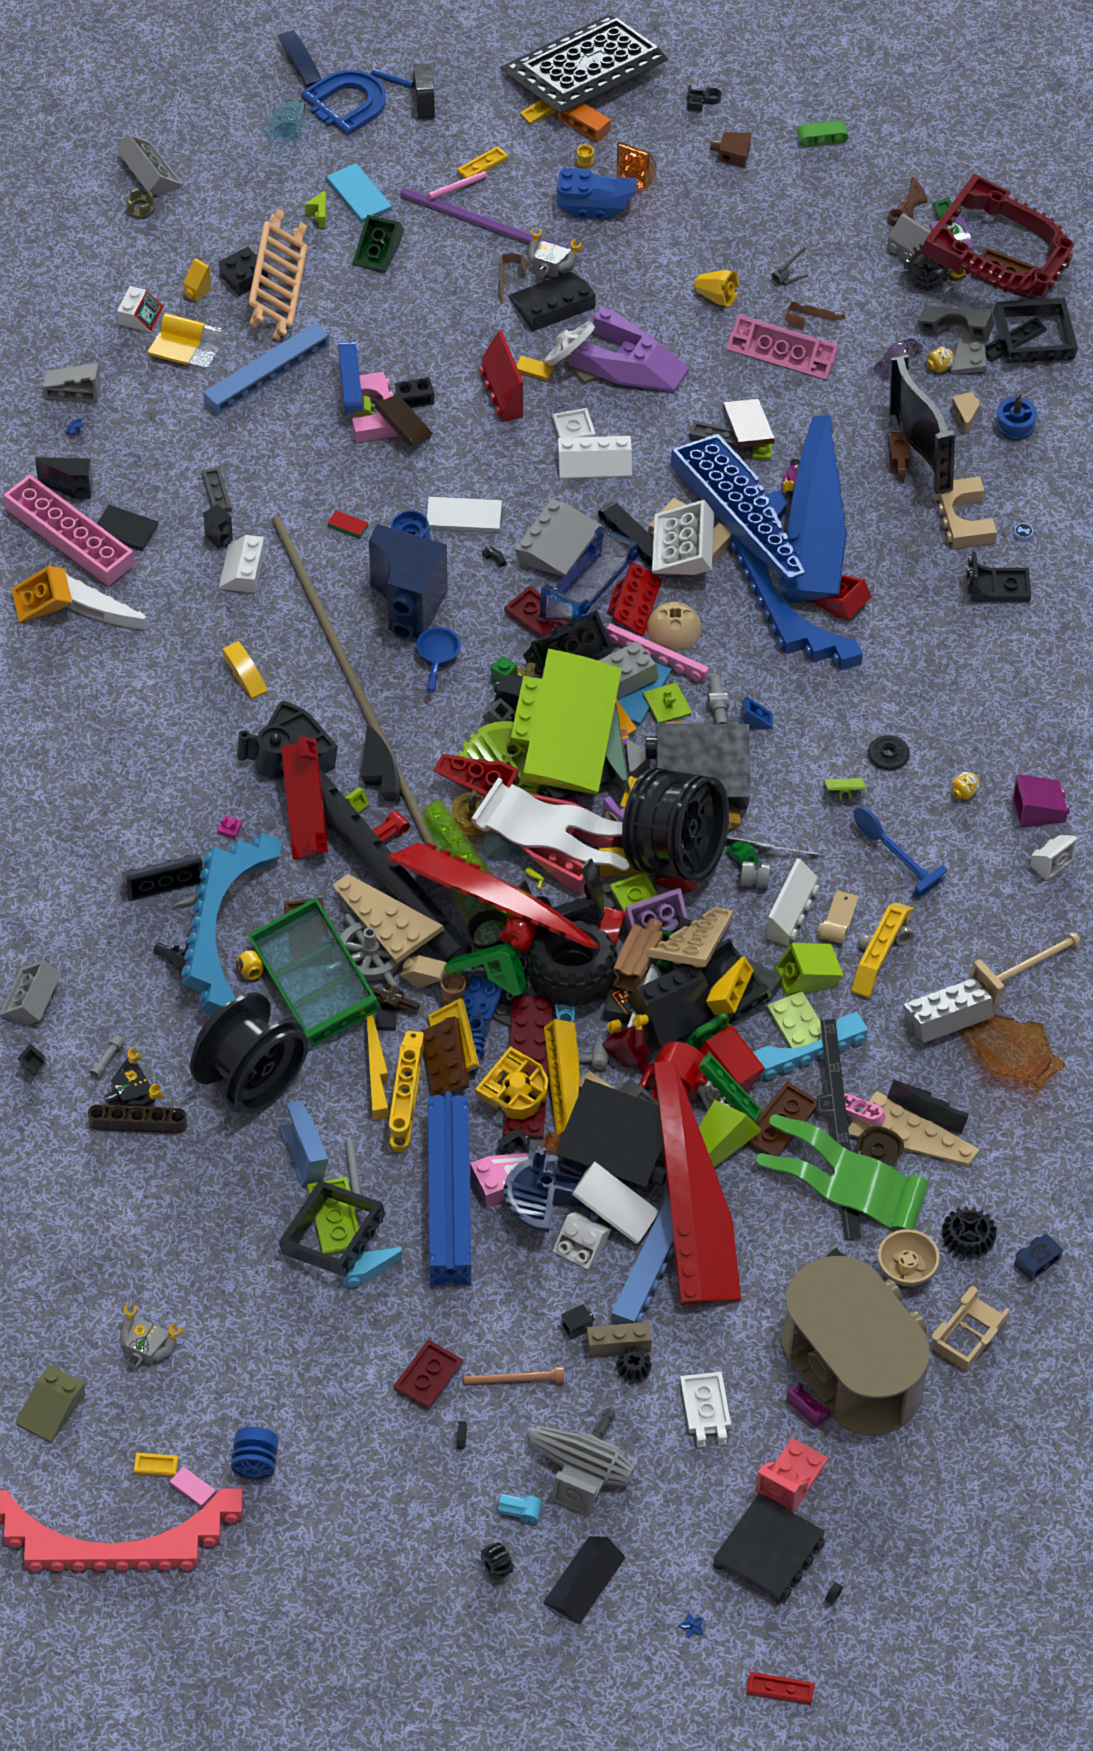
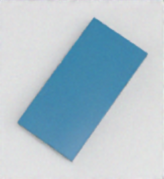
M656 663L659 679L618 699L634 724L641 726L650 710L643 692L664 686L672 673V668Z

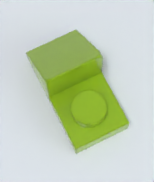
M322 191L305 204V216H315V222H319V228H326V191Z

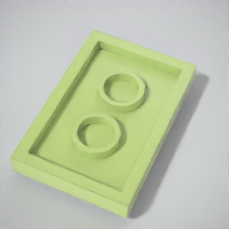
M803 991L767 1004L768 1012L790 1048L803 1047L822 1039L820 1020Z

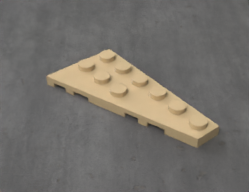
M349 874L332 885L367 928L372 927L376 930V939L396 963H399L445 930L443 925Z
M712 908L703 914L702 919L699 921L694 920L691 922V926H684L670 935L668 941H661L658 943L657 948L651 947L648 949V957L669 960L676 964L686 963L694 967H706L733 918V910Z
M878 1091L868 1101L882 1107L886 1119L877 1126L888 1128L897 1133L904 1142L903 1151L924 1154V1156L930 1158L944 1159L946 1162L969 1167L979 1154L980 1149L931 1121L901 1107ZM855 1119L848 1128L849 1138H859L863 1131L873 1126Z

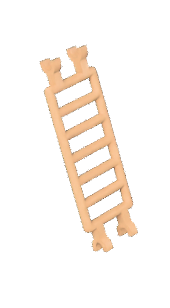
M279 208L276 210L275 215H270L271 223L266 221L263 225L248 301L249 305L254 308L249 325L254 328L257 327L258 321H263V314L277 321L272 337L276 341L280 340L281 335H286V327L292 328L308 248L307 244L302 242L307 225L301 222L298 229H293L294 236L280 229V222L284 211ZM269 231L300 248V253L298 254L270 237ZM267 243L298 261L297 267L266 249ZM264 257L294 273L295 279L265 263ZM262 269L293 287L292 293L262 276ZM259 282L289 299L290 305L288 306L258 288ZM257 295L288 313L287 319L257 302Z

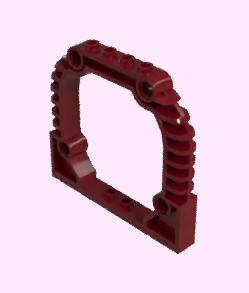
M974 173L925 239L920 254L955 272L962 268L966 270L965 274L969 275V273L975 275V279L978 280L980 277L984 280L985 284L991 283L995 289L1000 287L1004 289L1003 292L1005 293L1014 291L1015 295H1019L1020 292H1027V295L1043 296L1048 288L1052 289L1067 264L1071 261L1073 257L1071 251L1074 243L1067 238V234L1064 236L1061 230L1062 226H1057L1054 223V218L1049 219L1045 217L1046 213L1040 214L1036 212L1037 208L1035 207L1033 209L1028 208L1027 203L1020 204L1017 198L1014 200L1009 198L1010 191ZM962 206L967 209H983L990 215L1000 214L1043 237L1049 244L1047 250L1049 259L1043 268H1032L1028 274L1015 273L971 252L969 246L965 242L958 241L947 227L948 225L952 226L955 218H958Z

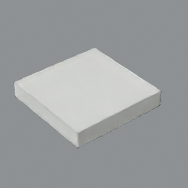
M587 408L552 414L559 438L596 437Z

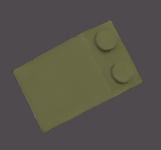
M48 1365L37 1380L16 1421V1425L52 1443L86 1395L84 1383Z

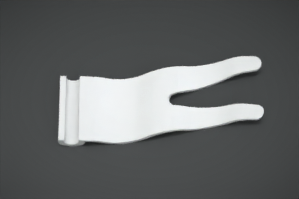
M500 778L497 779L471 819L478 829L482 831L492 829L510 842L523 847L550 848L580 862L586 863L589 859H592L594 865H609L622 871L630 867L627 860L620 855L593 849L566 832L569 827H573L598 836H622L623 822L602 818L587 809L574 805L544 803L513 784L510 788L506 787Z

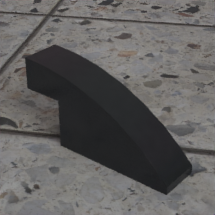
M367 726L361 778L366 785H381V794L385 801H401V782L396 762L381 736L371 726Z

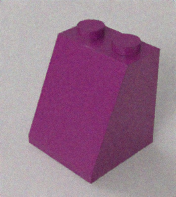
M1021 774L1016 775L1012 797L1021 827L1066 822L1070 809L1069 804L1065 803V790L1061 788L1059 780Z

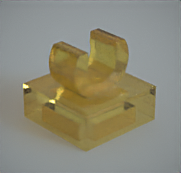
M528 663L527 670L518 668L517 676H535V663Z

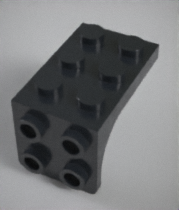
M972 550V555L968 556V567L970 568L966 569V578L969 579L967 592L971 594V601H1031L1029 568L985 567L977 562L976 550Z

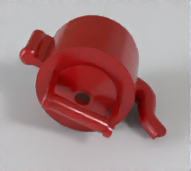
M669 1042L662 1046L655 1063L675 1061L690 1103L695 1100L700 1086L707 1084L708 1078L698 1068L704 1058L703 1053L693 1046L681 1042ZM652 1063L644 1070L639 1085L644 1089L649 1085L652 1090L651 1095L657 1100L654 1063Z

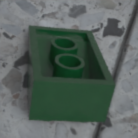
M367 215L352 264L386 272L400 245L404 231L402 224L398 221Z

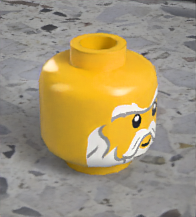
M939 347L928 354L927 365L930 370L941 373L953 366L955 358L949 348Z
M962 772L951 783L954 797L963 800L970 799L979 791L980 781L978 777L972 772Z

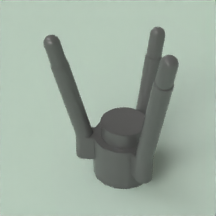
M803 247L771 274L772 279L778 285L783 283L786 286L790 282L808 276L805 273L789 279L790 272L787 269L806 250V247Z

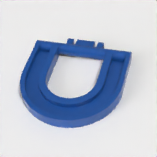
M342 70L332 73L301 93V97L313 106L311 108L313 114L315 113L328 126L334 123L348 136L376 119L383 112L386 105V92L383 84L375 76L359 70ZM345 88H356L363 91L368 97L366 102L342 118L322 103L328 97Z

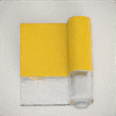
M165 313L161 322V332L148 350L147 355L207 371L223 344L228 342L229 333H227L225 328Z

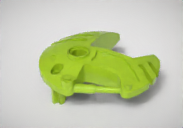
M501 721L485 725L477 730L478 733L476 735L472 733L469 736V742H464V750L462 752L460 749L458 756L505 762L519 769L516 778L519 782L517 787L527 793L539 795L537 788L541 784L522 781L529 745L510 742L514 722ZM510 751H517L514 755L509 754Z

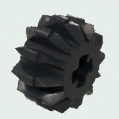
M635 1347L633 1351H629L626 1348L625 1353H620L618 1356L616 1367L618 1375L623 1376L624 1381L630 1378L633 1384L635 1379L642 1383L643 1377L649 1376L652 1363L650 1362V1356L644 1355L645 1351L643 1349L637 1352Z
M501 1543L489 1544L481 1550L483 1565L488 1571L489 1576L493 1579L505 1578L513 1572L512 1558Z

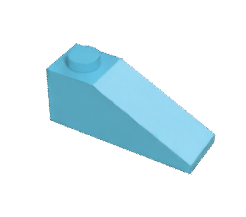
M401 1247L364 1252L358 1257L354 1268H351L347 1276H342L343 1286L356 1287L364 1284L402 1261Z

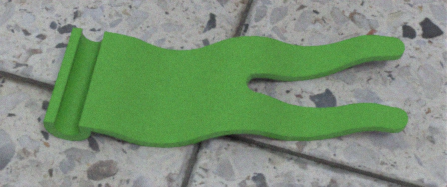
M777 1114L770 1117L769 1124L772 1127L808 1143L835 1169V1173L830 1176L803 1160L777 1157L763 1153L756 1156L758 1166L796 1176L828 1201L864 1213L886 1228L894 1231L896 1229H915L929 1186V1182L925 1178L916 1175L906 1177L877 1159L851 1152L838 1144L826 1132L810 1123L789 1119Z

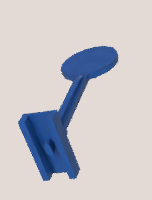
M859 806L854 810V819L859 829L872 840L880 839L890 851L917 875L920 882L915 885L912 894L917 900L946 878L943 874L948 869L943 864L929 874L914 862L893 840L883 833L881 823L868 808Z

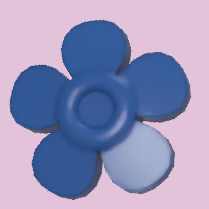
M78 418L72 421L65 433L73 435L79 432V429L83 426L82 419Z

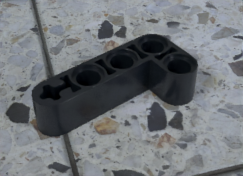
M431 63L414 64L418 119L435 118Z

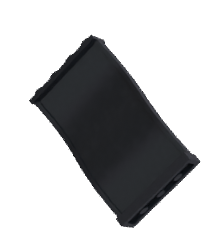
M908 354L891 358L890 416H896L900 431L906 434L909 444L931 467L934 473V492L940 494L952 491L955 433L953 430H947L940 410L910 377L908 373Z

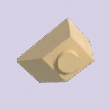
M973 392L952 397L951 409L964 434L969 432L981 407L979 399L975 397Z
M419 955L405 961L401 976L419 989L441 981L445 974L444 966L447 963Z

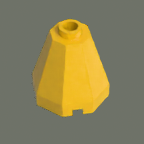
M721 270L699 274L698 278L694 281V287L696 292L716 304L731 307L738 292H735V287L739 288L738 273Z

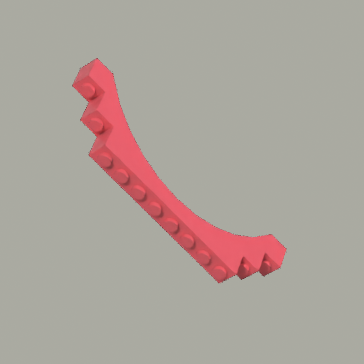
M242 1488L220 1489L202 1510L183 1524L160 1535L133 1542L112 1544L86 1542L64 1536L43 1526L27 1514L7 1490H0V1524L5 1523V1545L11 1548L25 1546V1567L31 1571H41L42 1569H51L53 1571L73 1569L75 1571H83L85 1568H94L97 1571H104L107 1568H116L120 1571H125L128 1568H137L142 1571L149 1570L150 1568H159L161 1570L181 1568L183 1570L198 1568L199 1544L207 1547L220 1544L221 1521L236 1523L237 1521H242L243 1517Z

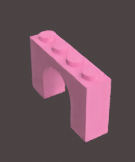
M384 371L360 375L362 397L365 395L370 397V400L380 402L393 396L392 391L389 392L390 382L389 378H385ZM379 412L370 416L352 418V429L356 443L399 436Z

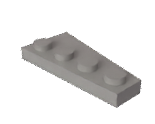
M964 327L961 330L954 356L955 360L951 368V375L987 371L985 339L971 338L970 332Z

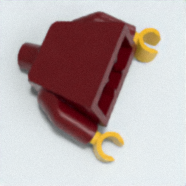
M640 1014L633 1018L632 1021L636 1029L634 1026L621 1029V1022L618 1019L609 1022L606 1028L611 1034L602 1045L622 1066L635 1065L640 1072L645 1070L649 1066V1063L645 1060V1056L649 1053V1048L644 1042L642 1026L648 1024V1016Z

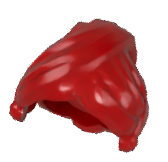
M519 917L508 918L505 930L500 933V940L503 943L510 944L516 951H527L536 935L537 927L526 919Z

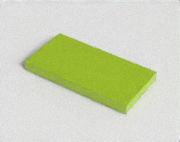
M347 1177L324 1181L350 1191ZM317 1183L307 1184L309 1195ZM327 1198L314 1218L322 1253L327 1255L343 1253L359 1229L354 1207L331 1198Z

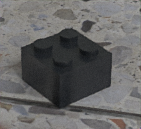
M249 247L219 261L220 276L238 296L251 291L257 255ZM262 269L261 275L268 278V272Z

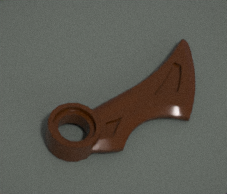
M914 177L911 178L908 195L898 209H891L888 213L887 221L891 226H895L898 219H893V216L900 217L904 213L908 217L913 218L915 206L928 201L924 189Z

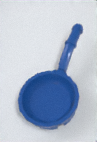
M432 627L425 630L419 635L416 642L417 651L422 660L426 661V664L432 666L427 690L430 693L436 690L438 668L448 666L449 663L455 661L461 648V641L458 635L445 627Z

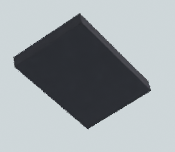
M112 505L107 506L97 522V525L124 545L142 552L159 526L156 520Z

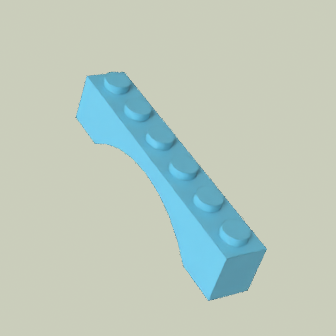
M858 1012L839 1018L836 1023L839 1052L846 1050L847 1047L854 1044L860 1045L867 1040L868 1029ZM822 1039L803 1047L776 1048L766 1046L753 1051L765 1067V1070L758 1078L759 1081L764 1079L770 1080L782 1072L788 1073L800 1065L806 1066L818 1058L824 1059Z

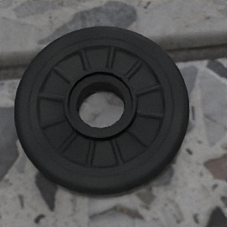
M883 735L875 738L870 743L868 755L870 760L878 767L896 769L908 761L910 750L907 743L901 738L893 735ZM890 749L894 753L892 755H887L884 753V751Z

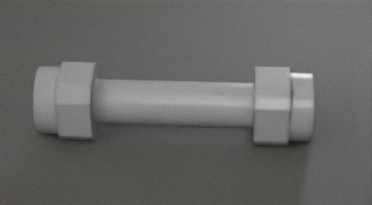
M115 1035L109 1042L110 1047L98 1063L95 1062L89 1073L96 1078H100L105 1072L104 1067L114 1053L122 1049L125 1040Z

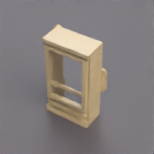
M971 1286L961 1298L962 1305L949 1322L941 1323L932 1334V1339L934 1340L932 1350L966 1372L1003 1324L1006 1323L1010 1312L1006 1308L1001 1314L977 1298L979 1290L975 1286ZM968 1314L987 1326L989 1330L985 1335H982L969 1327L966 1322H962L963 1318ZM959 1324L962 1328H966L982 1338L968 1357L944 1343Z

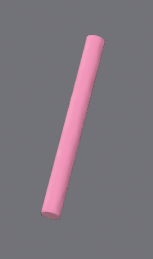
M483 171L427 194L429 200L487 178V174Z

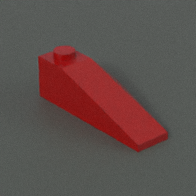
M442 754L433 772L471 793L472 790H475L478 797L485 799L498 778L502 779L506 787L510 788L512 784L514 785L519 769L502 761H488L480 758L471 759L463 756Z

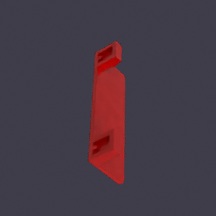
M305 736L299 737L298 743L281 747L293 859L328 853L316 739Z

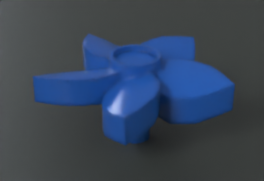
M688 1613L687 1621L680 1623L679 1626L687 1629V1638L691 1637L694 1632L701 1635L703 1630L700 1625H702L704 1618L697 1617L694 1619L693 1615Z

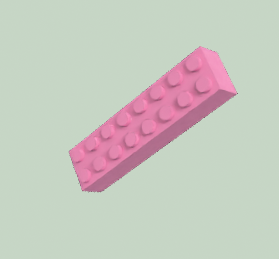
M29 474L3 495L7 511L107 586H110L135 565L134 554L130 548Z

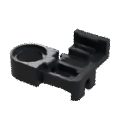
M692 85L688 87L687 109L702 111L703 103L718 104L721 101L722 93L717 88L707 87L703 91L691 89ZM710 95H717L718 97H717V98H711V97H709V96H710Z

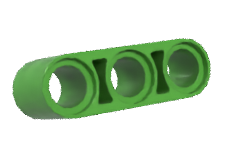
M843 121L804 124L797 128V135L802 147L844 143L849 138Z

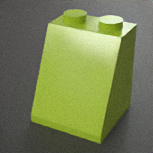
M791 943L774 966L776 972L782 976V988L786 997L801 991L806 994L835 987L844 976L831 944Z

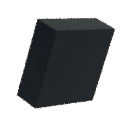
M397 1010L377 1011L376 1029L396 1031Z
M459 1421L457 1449H465L467 1423L466 1421Z

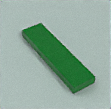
M710 1053L705 1055L698 1068L738 1111L745 1113L756 1122L762 1109Z

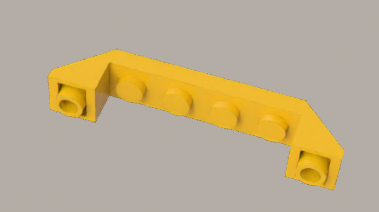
M897 902L888 905L858 965L851 993L870 999L877 985V974L902 924L907 925L914 908Z

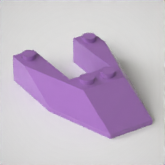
M603 307L599 309L594 317L593 325L595 328L592 333L619 343L621 347L617 353L583 341L571 352L570 366L617 384L675 392L689 370L688 366L655 339L618 313Z

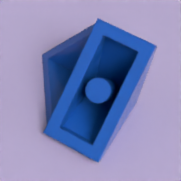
M748 696L743 699L744 724H749V729H772L773 713Z

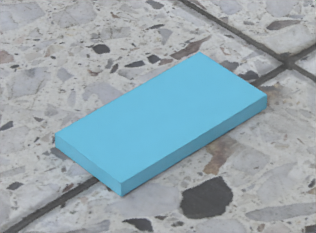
M357 163L327 176L329 184L361 223L365 222L367 215L377 217L392 210V205Z

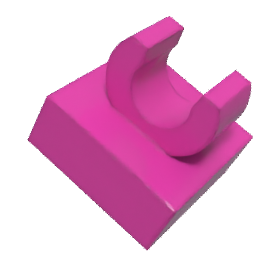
M224 815L217 829V834L236 839L242 826V821Z

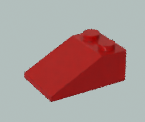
M842 575L839 596L810 601L835 617L850 619L872 596L865 579Z

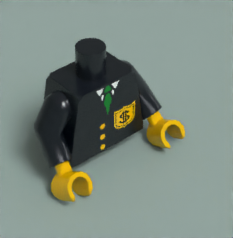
M132 1047L128 1050L129 1059L125 1060L111 1080L112 1092L104 1095L107 1105L119 1102L121 1106L149 1107L155 1102V1098L161 1099L164 1094L160 1091L161 1086L157 1084L151 1086L138 1063H134V1061L142 1059L141 1053L138 1052L135 1055L138 1049Z

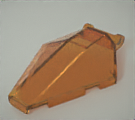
M994 1014V1017L960 1029L991 1077L1028 1083L1034 1090L1040 1091L1048 1079L1058 1070L1061 1071L1065 1067L1064 1061L1052 1053L1042 1023L1027 1021V1023L1015 1022V1018Z

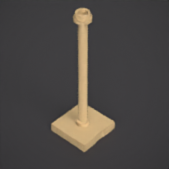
M1070 933L1066 936V940L997 976L979 959L974 962L969 979L975 978L982 988L988 992L993 1000V1009L996 1011L1005 987L1002 983L1003 981L1069 946H1072V948L1077 947L1080 943V938L1076 933Z

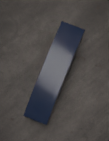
M291 30L279 34L278 38L290 63L294 65L298 76H301L305 86L309 87L320 81L322 78L316 65L296 32Z

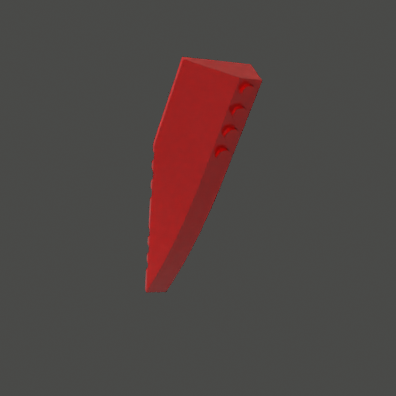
M416 843L388 855V860L448 888H454L467 896L478 898L477 900L494 905L493 907L521 919L529 920L537 926L548 928L551 932L565 935V938L595 949L599 947L580 928L541 900L517 886L481 870V865L474 862L468 864L465 862L466 859L461 856L455 855L453 857L451 856L452 852L448 850L436 849L437 845L433 843Z
M675 1061L654 1063L679 1304L689 1305L741 1300L732 1215Z

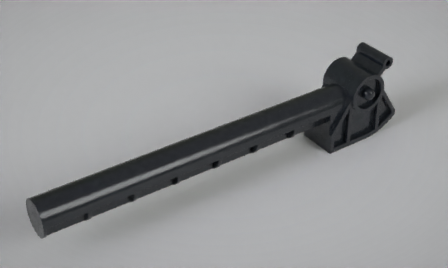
M281 701L267 726L261 729L258 735L250 734L246 730L239 732L237 759L240 761L246 759L255 760L257 771L268 778L284 776L282 746L298 743L299 737L305 736L316 739L325 823L386 895L443 925L445 930L427 942L428 946L441 961L448 963L451 958L471 953V946L403 866L387 859L388 855L392 854L390 850L325 775V773L335 768L338 746L311 714L297 705Z

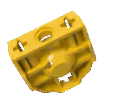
M510 1046L476 1087L475 1095L494 1109L500 1106L505 1111L507 1117L523 1120L533 1116L537 1112L541 1101H546L548 1077L541 1064ZM533 1065L536 1070L529 1077L526 1072L529 1070V1066ZM505 1072L508 1075L504 1078L501 1086L497 1082L501 1079L503 1073ZM529 1093L537 1099L534 1100L531 1097H529ZM509 1095L511 1101L507 1104L504 1102V1099Z

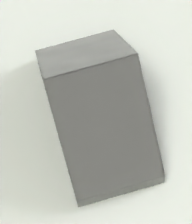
M627 740L628 777L633 776V778H637L650 766V759H645V750L632 741Z

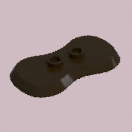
M873 1126L861 1133L857 1141L855 1153L877 1159L891 1166L901 1157L904 1150V1142L894 1131L881 1126Z

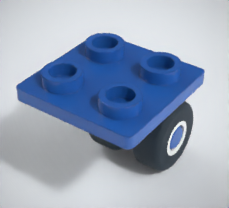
M473 975L463 1000L468 1015H480L483 1019L490 1021L498 1002L510 1005L513 1003V995L491 980Z

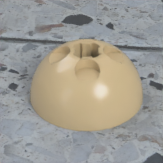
M673 601L660 605L652 612L647 623V632L655 644L669 650H682L694 645L699 640L702 634V623L699 615L692 607L682 602Z
M911 1229L898 1230L889 1234L880 1244L878 1251L879 1265L885 1276L896 1284L906 1287L917 1286L929 1280L937 1270L940 1259L939 1250L935 1242L926 1234Z

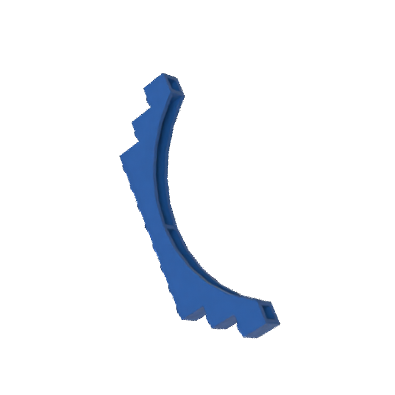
M781 491L765 494L770 501V507L774 509L779 521H781L786 515L787 503ZM732 534L730 549L736 553L738 565L743 567L744 578L749 580L751 592L756 594L757 604L763 608L764 618L766 621L769 620L772 634L777 636L778 647L782 648L785 654L805 649L806 655L810 656L813 662L832 657L834 664H838L840 670L862 665L863 653L857 641L823 630L795 613L781 598L772 584L767 564Z

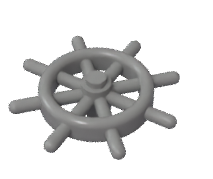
M346 914L344 919L349 927L341 934L340 938L347 950L358 952L351 955L355 962L363 959L361 967L358 966L365 980L377 981L385 978L389 986L397 987V982L392 974L398 970L402 962L409 958H414V956L408 955L399 963H396L388 952L383 950V946L376 939V930L374 928H367L362 921L356 923L350 914ZM323 937L321 941L325 945L334 939ZM357 937L361 945L351 943L350 941ZM336 946L338 962L327 966L325 972L331 974L340 969H343L346 973L351 972V966L339 946ZM380 957L391 960L384 964ZM374 962L377 968H369L370 963ZM355 977L356 982L353 989L355 992H360L362 985L358 978Z

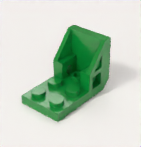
M508 943L451 958L444 966L446 974L458 975L463 973L464 969L471 968V970H476L483 967L482 964H484L488 979L513 996L522 994L528 987L518 951Z

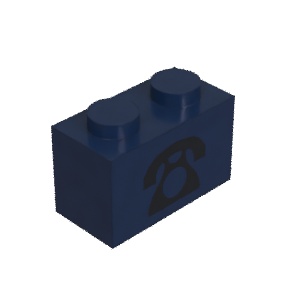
M1045 1233L1043 1236L1033 1239L1027 1248H1021L1016 1253L1014 1266L1032 1282L1061 1259L1063 1249Z

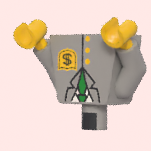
M533 227L531 230L533 241L530 242L528 256L537 276L540 278H544L546 275L557 277L560 273L570 270L576 260V253L583 249L582 243L580 242L575 247L577 241L573 239L571 241L573 248L571 252V249L540 240L538 242V239L542 237V230L540 228V233L534 234L535 228Z
M126 1304L124 1306V1313L127 1317L123 1320L121 1336L126 1355L130 1356L127 1365L132 1369H137L141 1362L153 1365L155 1361H160L171 1355L177 1342L176 1337L184 1333L183 1327H179L175 1333L177 1323H172L168 1330H165L141 1318L136 1317L133 1319V1315H136L138 1312V1307L134 1306V1311L129 1313V1304Z

